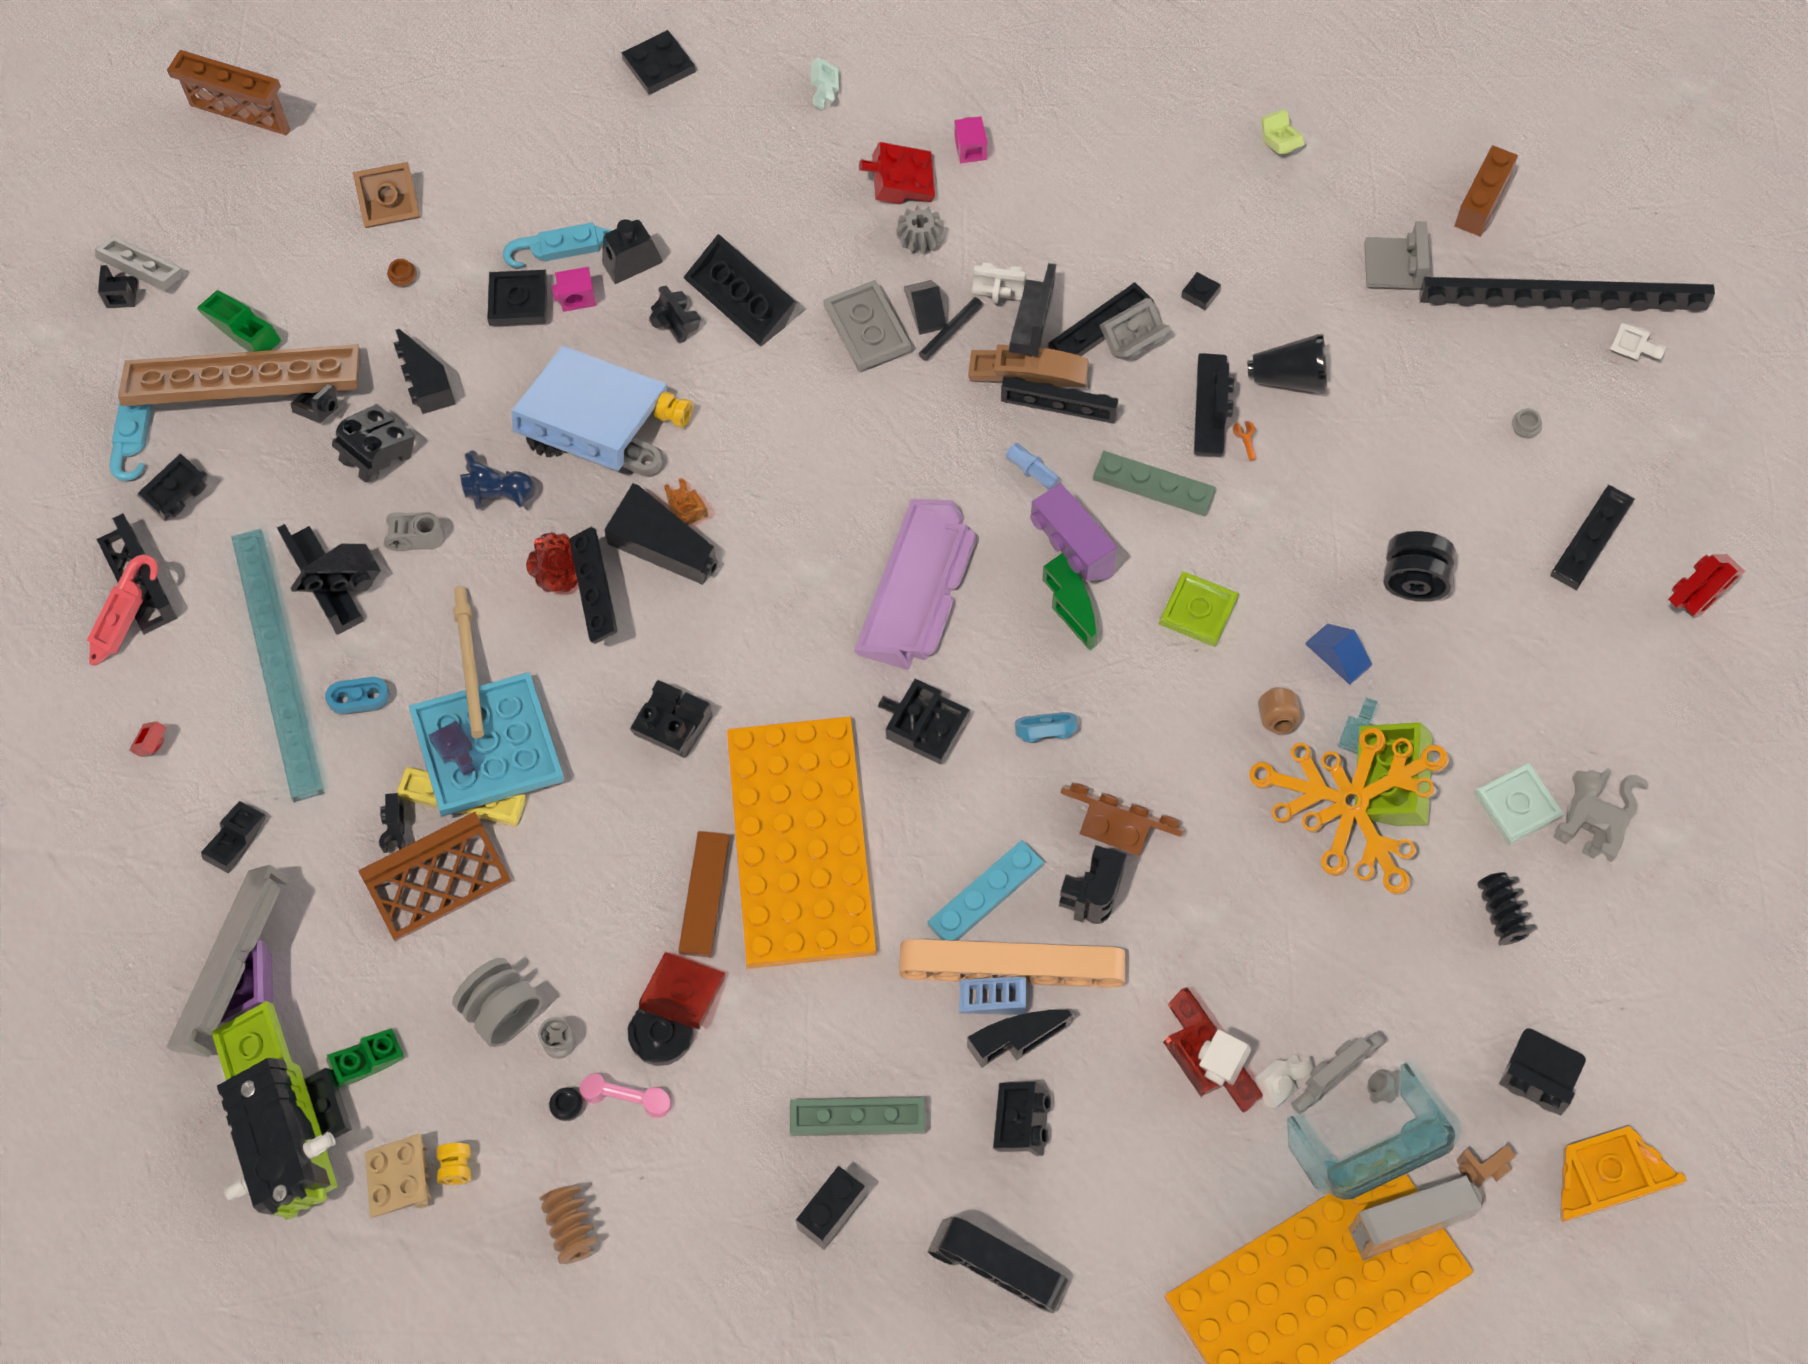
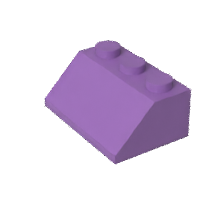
M1059 483L1032 501L1030 519L1033 525L1038 530L1045 532L1049 537L1052 547L1057 552L1061 551L1064 554L1070 568L1075 573H1080L1086 581L1105 580L1113 576L1117 546L1062 483Z

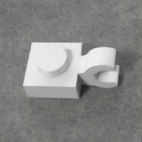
M1622 321L1610 350L1638 360L1641 352L1661 359L1666 346L1647 340L1650 331Z
M1293 1055L1287 1061L1275 1060L1255 1077L1266 1106L1276 1108L1297 1090L1294 1080L1308 1076L1314 1069L1310 1058L1306 1057L1300 1062L1298 1056Z

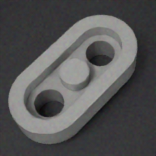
M633 437L624 449L626 450L624 453V464L622 465L624 468L643 476H649L657 473L662 466L660 451L651 444ZM646 461H651V462H652V463L647 464V465H644V464H643V463L646 462Z

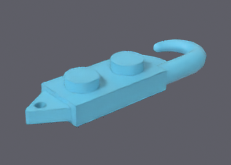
M594 222L538 232L539 235L510 241L503 250V259L509 266L521 268L524 266V263L514 261L511 257L514 251L530 248L535 258L544 261L598 252L599 247L603 245V236L612 230L594 226Z
M119 402L109 463L110 472L118 480H133L143 472L144 463H139L138 467L132 472L122 471L121 466L123 457L135 455L144 448L152 404L121 406Z

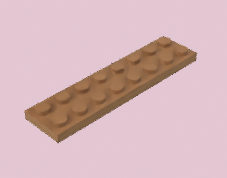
M359 344L125 360L118 399L121 406H140L143 404H169L185 401L198 402L213 399L227 400L241 397L318 393L327 384L333 385L335 391H348L358 389L361 353Z

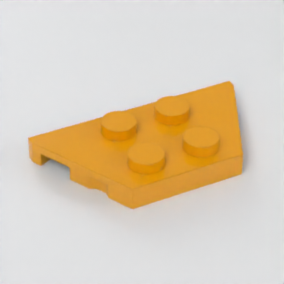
M1630 1126L1567 1145L1563 1149L1560 1219L1562 1223L1682 1185L1687 1179L1681 1172L1676 1173L1661 1159L1663 1156L1653 1147L1646 1145L1642 1137Z

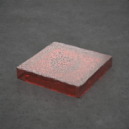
M664 952L639 1000V1008L700 1030L725 980V972Z

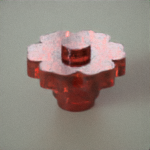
M545 533L540 538L535 539V550L529 553L526 561L527 572L535 578L536 585L546 593L569 592L571 588L577 585L569 543L570 538L565 533Z

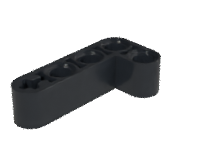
M958 1217L942 1219L927 1250L928 1254L948 1265L960 1264L1033 1306L1049 1313H1055L1069 1282L1059 1272Z

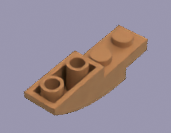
M997 344L996 350H971L968 377L970 381H1003L1004 376L1011 378L1020 377L1026 381L1050 383L1057 387H1086L1089 360L1079 355L1047 348H1040L1038 357L1009 352V345Z

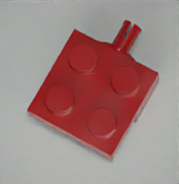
M879 141L872 154V161L864 159L859 161V171L873 173L875 200L902 204L905 198L932 202L935 197L931 151Z
M1712 554L1710 557L1705 555L1694 565L1693 568L1696 571L1688 579L1683 577L1673 586L1671 591L1674 593L1668 600L1676 608L1685 607L1693 616L1702 615L1745 570L1728 554Z

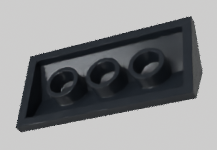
M717 234L683 277L759 346H763L785 328L797 304V301L720 234Z

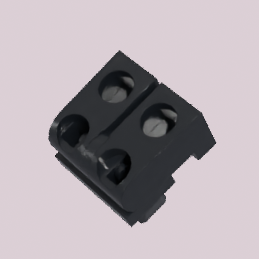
M375 404L342 420L336 429V438L332 441V447L339 452L338 460L345 466L351 467L355 465L359 469L358 477L365 483L377 479L380 470L389 467L391 460L398 458L400 461L411 458L416 435L399 421H395V418L381 406ZM378 416L381 417L383 420L378 422ZM398 433H400L403 437L397 438Z
M657 679L652 688L653 693L649 701L645 702L630 730L635 736L685 758L713 716L710 703L687 692L683 695L682 690Z
M1095 845L1091 858L1090 872H1085L1083 879L1066 874L1060 891L1059 906L1073 910V920L1083 922L1084 917L1092 924H1101L1107 921L1123 877L1127 854Z

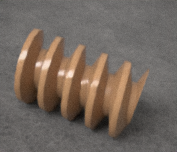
M580 1186L559 1187L545 1193L539 1199L544 1201L541 1205L543 1213L548 1214L545 1218L546 1224L552 1227L549 1234L551 1238L557 1239L553 1246L555 1251L561 1252L557 1257L560 1264H570L588 1258L594 1253L590 1247L598 1242L597 1237H586V1234L594 1229L593 1224H582V1221L590 1216L589 1212H578V1208L586 1203L585 1199H574L573 1197L581 1191Z

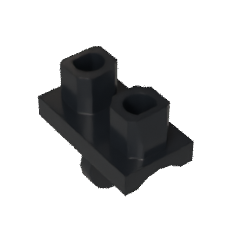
M667 285L661 286L658 289L660 296L654 305L651 306L652 313L649 317V322L655 328L663 327L665 330H670L678 343L685 342L688 332L699 328L701 317L696 311H684L688 302L682 290L671 292Z

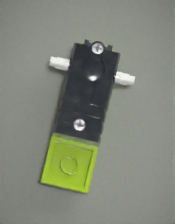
M265 1001L214 1029L212 1032L226 1081L217 1085L219 1095L223 1097L221 1101L222 1106L228 1114L226 1119L228 1125L232 1127L230 1132L243 1172V1176L224 1188V1194L228 1200L232 1201L236 1197L239 1198L249 1193L252 1206L258 1213L280 1216L288 1220L296 1217L299 1210H306L312 1207L313 1204L324 1202L327 1198V1192L338 1187L326 1150L335 1145V1139L330 1132L322 1136L300 1065L291 1061L274 1004Z

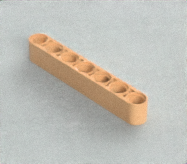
M908 939L900 943L899 976L910 980L955 982L965 979L1026 977V984L1113 988L1125 984V950L1118 947Z

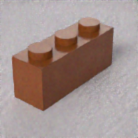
M1494 145L1491 146L1461 204L1454 227L1481 237L1512 175L1518 158L1517 154Z

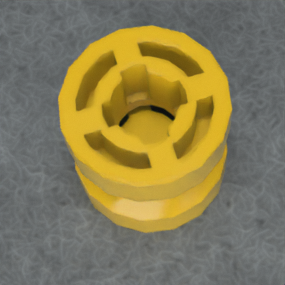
M664 391L657 400L654 417L661 421H672L674 426L684 428L691 418L693 402L685 398L677 399L674 394Z
M447 1143L436 1148V1158L440 1161V1168L437 1170V1182L439 1184L460 1185L471 1181V1169L468 1167V1159L471 1157V1146L469 1144Z

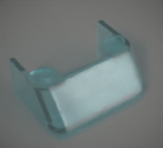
M1407 1063L1400 1065V1095L1416 1118L1403 1125L1401 1134L1339 1163L1323 1161L1294 1116L1292 1115L1287 1118L1288 1148L1316 1190L1339 1199L1350 1200L1452 1151L1455 1145L1454 1128Z

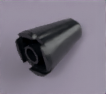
M1316 334L1253 354V360L1247 361L1248 377L1254 378V382L1257 384L1326 393L1327 373L1326 356L1323 348H1325L1324 335Z

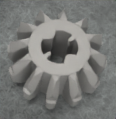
M917 205L915 211L906 209L905 215L899 216L896 234L898 239H900L902 248L909 247L911 253L918 249L924 254L926 248L934 251L936 244H941L943 239V220H940L938 212L931 213L929 206L925 210H921Z

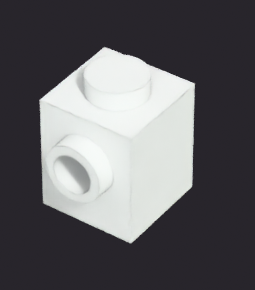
M1218 1029L1212 1041L1207 1040L1198 1055V1058L1201 1059L1199 1065L1206 1071L1204 1077L1220 1086L1223 1085L1224 1081L1233 1085L1252 1049L1248 1044Z

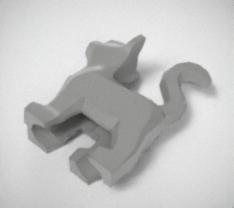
M1607 768L1603 773L1594 770L1585 772L1577 770L1572 776L1575 795L1567 807L1566 823L1561 822L1557 826L1553 838L1567 844L1575 837L1579 829L1583 828L1594 834L1592 841L1586 842L1582 853L1592 859L1603 853L1607 858L1606 860L1611 862L1623 844L1624 833L1630 820L1637 812L1638 803L1632 793V788L1647 789L1649 784L1646 779L1638 775L1624 777L1620 783L1619 793L1625 806L1621 808L1597 798L1606 785L1611 769Z

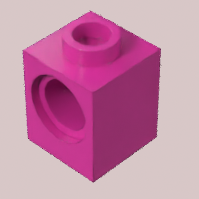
M982 116L954 120V139L960 164L987 160L988 142Z
M589 266L555 272L557 284L551 286L554 301L561 302L563 312L596 306Z

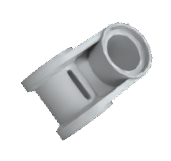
M394 512L386 517V523L389 525L388 536L384 539V546L390 550H432L440 547L445 540V533L438 518L431 512Z

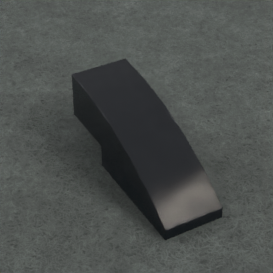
M1045 1010L1009 1017L988 1025L968 1036L967 1048L981 1068L1007 1051H1010L1017 1061L1069 1027L1072 1014L1069 1010Z

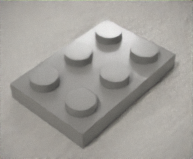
M876 280L823 300L824 307L858 371L911 351V344Z

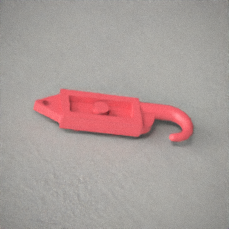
M144 554L133 558L127 564L117 586H113L86 640L90 642L89 664L96 666L110 654L116 655L143 601L141 599V588L133 582L138 570L142 565L147 564L151 570V580H155L158 574V565L151 556Z

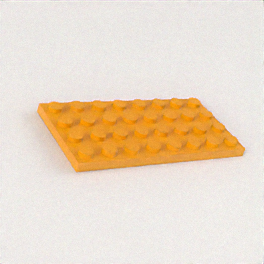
M851 716L727 729L747 969L876 955Z
M1391 1155L1165 1294L1164 1298L1205 1364H1332L1468 1278L1474 1272L1444 1229L1367 1260H1362L1348 1230L1357 1214L1366 1209L1418 1192L1398 1161Z

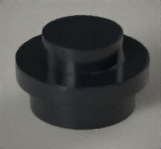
M569 1087L555 1091L549 1101V1109L552 1115L560 1121L575 1119L583 1108L581 1095L578 1091Z

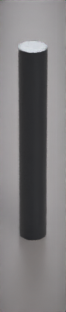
M974 297L919 352L921 359L927 361L982 306L979 298Z

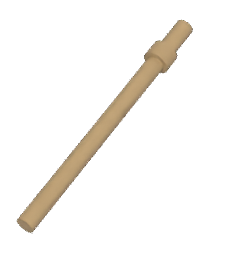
M459 586L454 589L455 606L453 614L459 629L471 736L478 739L484 736L470 625L473 617L471 606L467 601L466 588Z

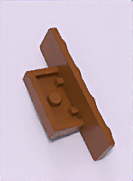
M1072 782L1071 786L1064 785L1061 789V794L1089 804L1079 834L1135 855H1141L1150 826L1179 837L1184 832L1185 827L1180 826V820L1164 814L1161 815V818L1148 814V808L1133 803L1131 807L1119 804L1120 799L1107 793H1101V796L1089 793L1090 788L1083 784Z

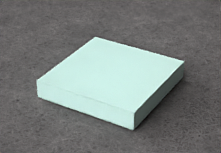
M1529 762L1475 789L1473 793L1508 845L1561 819L1564 815Z

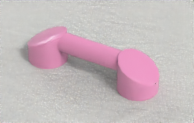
M596 1073L586 1076L580 1084L582 1098L591 1104L599 1103L608 1096L643 1104L647 1114L653 1118H662L671 1109L670 1097L661 1088L652 1087L642 1091L607 1083L601 1075Z

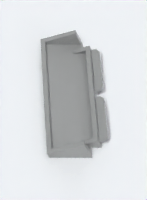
M270 864L248 870L166 1046L170 1050L203 1057L210 1056L212 1051L195 1042L194 1039L197 1033L211 1035L213 1030L220 1024L245 969L244 962L249 952L255 947L279 895L280 885L278 884L288 885L290 878Z

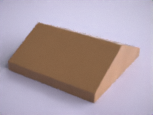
M408 162L352 172L365 228L420 217L416 191Z

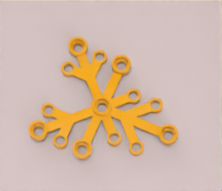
M1367 728L1359 737L1362 751L1352 783H1350L1341 766V757L1336 752L1328 751L1321 758L1322 766L1331 773L1339 790L1326 786L1311 758V749L1305 743L1293 745L1291 756L1296 762L1300 763L1309 781L1278 773L1266 762H1258L1251 767L1249 778L1256 787L1267 789L1272 785H1276L1304 794L1287 804L1277 803L1274 805L1272 817L1279 823L1289 822L1293 815L1323 799L1334 802V804L1317 813L1308 812L1302 818V825L1306 830L1317 832L1322 828V825L1341 815L1332 847L1321 857V866L1326 873L1331 876H1340L1346 872L1348 859L1344 852L1354 820L1356 819L1367 843L1361 861L1354 867L1355 876L1362 881L1371 880L1375 875L1374 864L1377 858L1385 873L1383 885L1390 893L1401 895L1409 889L1411 884L1409 875L1403 869L1395 866L1388 852L1397 854L1401 859L1409 860L1416 853L1415 845L1408 839L1398 841L1379 835L1366 810L1369 807V800L1393 787L1415 792L1421 798L1431 797L1435 792L1433 782L1426 777L1419 779L1412 777L1425 770L1431 772L1444 770L1449 762L1448 754L1444 748L1439 745H1430L1423 750L1419 759L1406 765L1407 758L1413 753V746L1409 740L1399 738L1392 745L1394 757L1388 775L1365 787L1374 756L1381 753L1386 747V737L1377 728ZM1369 735L1377 736V742L1374 745L1366 743ZM1402 743L1408 745V751L1404 754L1397 752V747ZM1299 748L1306 749V755L1303 758L1296 757V751ZM1430 753H1439V760L1434 763L1429 762L1428 756ZM1329 757H1336L1337 763L1334 766L1329 767L1326 765V760ZM1260 769H1265L1267 771L1266 777L1261 780L1257 779V772ZM1424 782L1429 783L1430 790L1427 793H1420V784ZM1352 795H1356L1358 803L1354 806H1349L1347 799ZM1280 808H1286V817L1278 818L1277 811ZM1310 817H1317L1318 823L1315 827H1308L1307 820ZM1403 844L1411 846V851L1407 855L1400 854V847ZM1332 856L1339 858V863L1335 867L1328 865V860ZM1367 865L1370 867V873L1364 877L1360 876V867ZM1393 875L1401 876V883L1397 886L1390 884V878Z

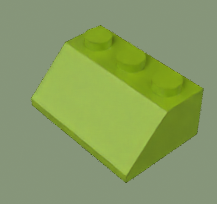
M1421 722L1365 725L1359 727V737L1367 728H1377L1386 737V747L1381 753L1374 756L1365 787L1388 775L1394 757L1392 745L1395 740L1405 738L1413 746V753L1407 758L1406 765L1419 759L1423 750L1432 745L1433 735ZM1369 735L1366 739L1368 745H1374L1377 742L1376 735ZM1359 743L1357 764L1362 751V748ZM1405 743L1397 747V752L1400 754L1408 751V745ZM1432 753L1428 756L1429 762H1431ZM1425 770L1412 778L1426 777L1430 779L1431 771ZM1424 782L1419 786L1420 793H1427L1430 790L1429 783ZM1393 787L1369 800V807L1366 812L1371 821L1394 826L1428 825L1429 798H1421L1415 792ZM1355 795V805H1356V804L1358 803V797Z

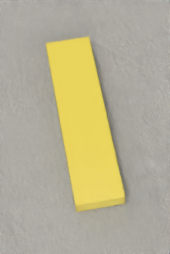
M406 767L396 792L401 800L438 808L428 772ZM519 794L457 813L469 815L476 812L478 818L517 827L527 798L525 794Z

